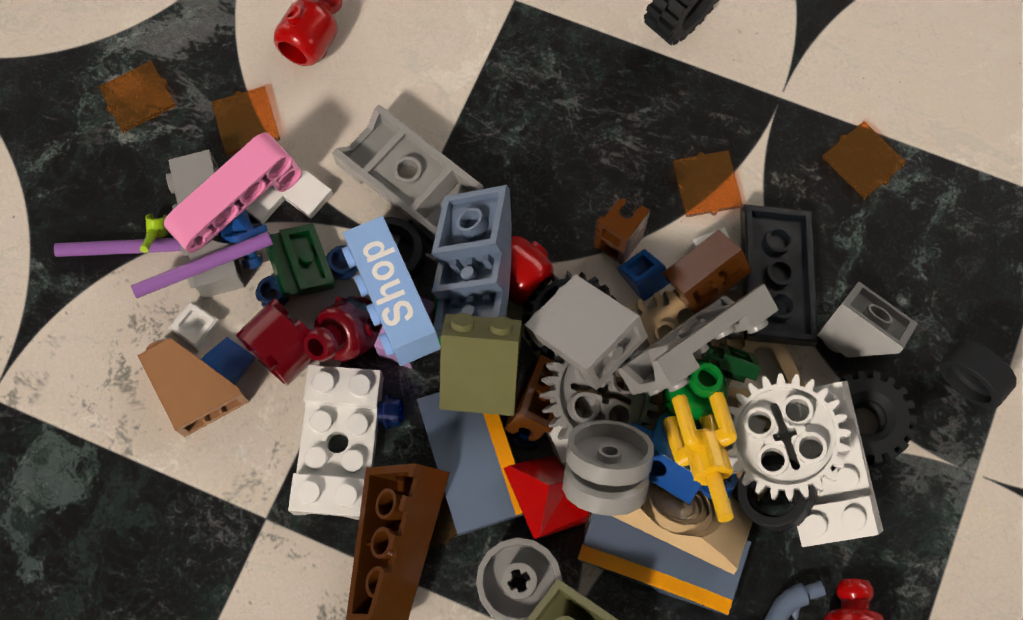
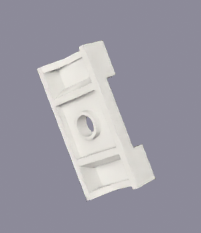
M308 365L303 398L306 405L297 471L293 473L288 511L293 515L320 514L343 516L359 520L366 467H373L384 380L381 370ZM339 434L348 438V446L343 452L333 453L329 450V441L333 436Z
M848 381L814 387L815 393L825 388L829 389L825 400L827 403L834 400L840 401V405L834 411V414H847V421L839 425V428L850 430L851 436L841 439L840 443L849 446L850 451L845 454H837L845 462L844 468L836 467L833 471L836 480L833 482L823 477L821 481L824 491L820 492L815 488V503L812 511L797 526L802 547L879 535L883 531ZM793 404L787 409L786 415L792 421L799 422L807 418L809 411L802 404ZM772 405L771 410L777 422L780 439L785 445L788 457L799 465L791 437L796 434H789L787 432L778 405ZM814 440L803 442L799 449L801 455L807 459H816L823 451L821 445ZM794 490L795 504L798 499V490Z

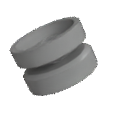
M598 420L588 421L576 426L569 433L562 490L567 499L578 508L599 515H625L640 509L647 500L649 473L652 469L654 457L653 442L647 434L638 428L622 422Z
M513 538L501 541L486 553L478 566L476 586L480 601L491 618L495 620H526L557 579L562 581V576L557 560L546 547L534 540ZM523 578L526 581V589L522 592H518L517 587L513 589L512 582L514 579Z

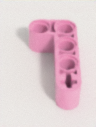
M261 133L248 142L174 208L165 218L163 225L187 252H195L205 246L271 185L277 191L284 192L294 186L301 177L302 171L294 159L269 133Z

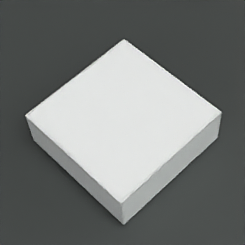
M190 301L168 329L199 351L221 322Z

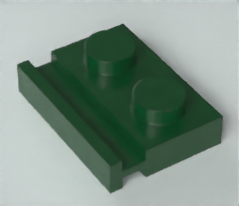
M313 223L281 229L279 233L275 234L269 233L273 245L266 247V251L283 300L289 299V296L299 294V296H304L334 288L335 281Z
M711 341L707 343L709 349L701 354L703 362H709L710 359L717 361L719 368L724 370L723 375L732 380L742 383L745 382L746 378L754 381L757 380L761 365L755 354L721 342L719 347L713 346Z

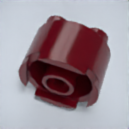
M273 299L241 328L236 337L249 352L252 351L257 356L258 361L288 386L314 361L304 349L305 336L310 330L299 319L293 322L287 316L289 314L288 311L276 299Z

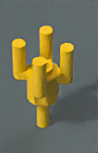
M716 392L709 397L714 415L710 414L699 418L702 428L699 430L696 429L687 396L677 395L672 398L676 416H670L663 420L674 460L678 465H689L693 480L699 482L701 486H708L718 521H731L734 518V514L723 480L729 478L733 472L726 447L736 441L737 433L724 393Z

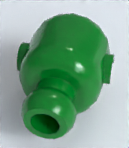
M696 359L700 368L688 376L690 382L674 392H669L668 388L663 390V405L666 410L665 414L676 416L672 398L677 395H686L694 422L697 425H701L699 418L710 414L714 415L709 397L716 392H722L725 399H727L729 382L717 365L711 362H703L702 359Z

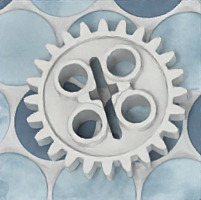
M782 373L778 374L777 384L771 385L769 379L764 376L762 378L763 388L760 390L752 383H749L748 387L751 395L748 398L742 394H736V398L741 405L740 408L728 406L731 416L734 417L733 424L737 433L736 441L731 444L733 448L727 451L729 459L738 460L732 466L733 474L745 471L746 474L742 479V484L746 486L755 480L757 482L755 492L758 495L766 487L771 488L772 500H776L780 490L785 491L788 501L793 500L794 490H800L805 499L809 498L808 486L811 485L820 492L824 491L821 481L823 477L833 482L836 480L831 467L844 468L845 462L837 454H845L850 451L849 446L840 443L841 439L851 436L850 430L839 428V425L847 421V414H834V411L840 405V401L834 400L827 403L825 400L829 389L825 388L815 393V380L813 379L805 387L800 386L798 374H795L791 384L785 383ZM793 404H802L807 407L809 415L803 421H792L786 415L787 409ZM772 405H778L787 432L789 434H796L791 437L793 450L800 465L798 470L792 468L783 441L774 440L779 437V428L771 410ZM754 417H767L771 421L770 429L764 434L752 432L749 424ZM807 440L817 441L822 447V454L816 459L805 458L799 451L803 442ZM769 452L779 453L785 460L784 465L778 471H768L762 466L763 457Z

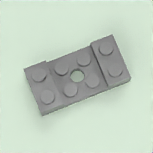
M380 105L374 109L367 128L351 145L336 148L332 153L336 164L360 184L366 183L411 219L412 224L433 242L444 196L484 189L482 184ZM411 165L416 167L418 172L413 178L404 179L398 175L400 169Z
M765 284L759 285L735 303L726 295H723L619 367L618 371L632 395L648 392L649 396H652L667 388L669 392H674L690 382L688 376L700 368L695 357L709 349L708 342L714 338L718 340L725 336L727 339H731L747 330L748 334L755 333L769 324L767 318L779 309Z

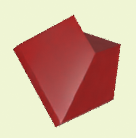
M556 455L508 465L504 468L534 539L581 526L587 522L590 515L588 511L578 508L569 501L563 492L565 467Z

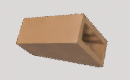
M172 338L157 340L146 347V351L137 355L175 431L183 437L196 432L249 403L247 396L236 385Z

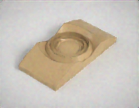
M650 480L647 500L640 509L629 514L612 516L733 575L738 569L753 523L743 512L740 503L732 496H730L729 501L734 518L728 522H719L712 499L706 497L700 489L692 502L688 504Z

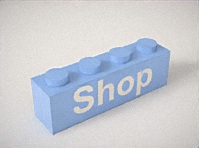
M378 217L342 232L348 246L341 249L349 268L355 266L358 268L360 274L354 276V280L361 296L369 294L372 303L366 305V308L374 326L379 324L383 326L385 333L379 335V338L387 356L395 354L399 366H403L440 350L441 346L436 331L384 217Z

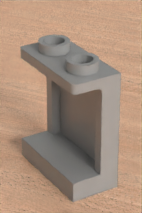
M576 274L566 284L562 285L541 309L534 312L530 320L524 325L536 346L539 348L543 345L547 346L579 369L585 382L595 390L648 338L639 315Z

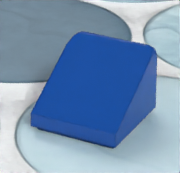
M643 249L617 268L620 275L643 301H646L654 293L659 292L669 284L662 274L666 271L665 265L646 249Z
M226 337L206 353L201 360L235 385L256 357L229 337Z

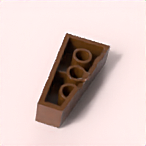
M416 463L366 467L346 620H409L450 472Z

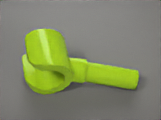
M151 213L145 216L146 238L140 247L141 252L147 253L156 238L167 236L168 230L163 225L167 215H163L162 218L153 219V214Z

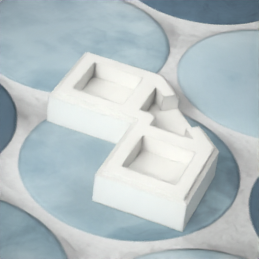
M302 170L301 177L290 189L279 192L271 185L246 210L252 218L263 225L286 200L308 218L312 219L331 198L333 192L309 172Z

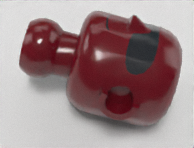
M338 296L334 304L321 310L315 318L314 328L306 334L304 340V349L310 358L321 362L330 359L346 362L372 349L382 328V324L374 326L366 308V305L371 304L372 301L362 296H349L347 298Z

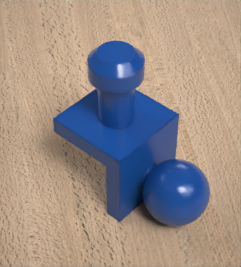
M245 209L222 229L218 236L221 243H239L267 232L268 229L266 224L252 226ZM257 251L245 255L244 259L241 260L243 267L248 270L258 268L264 262L262 254H258Z

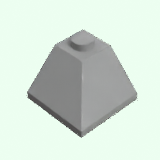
M858 282L817 336L823 340L830 350L842 353L846 357L897 354L903 350L918 323L861 282Z

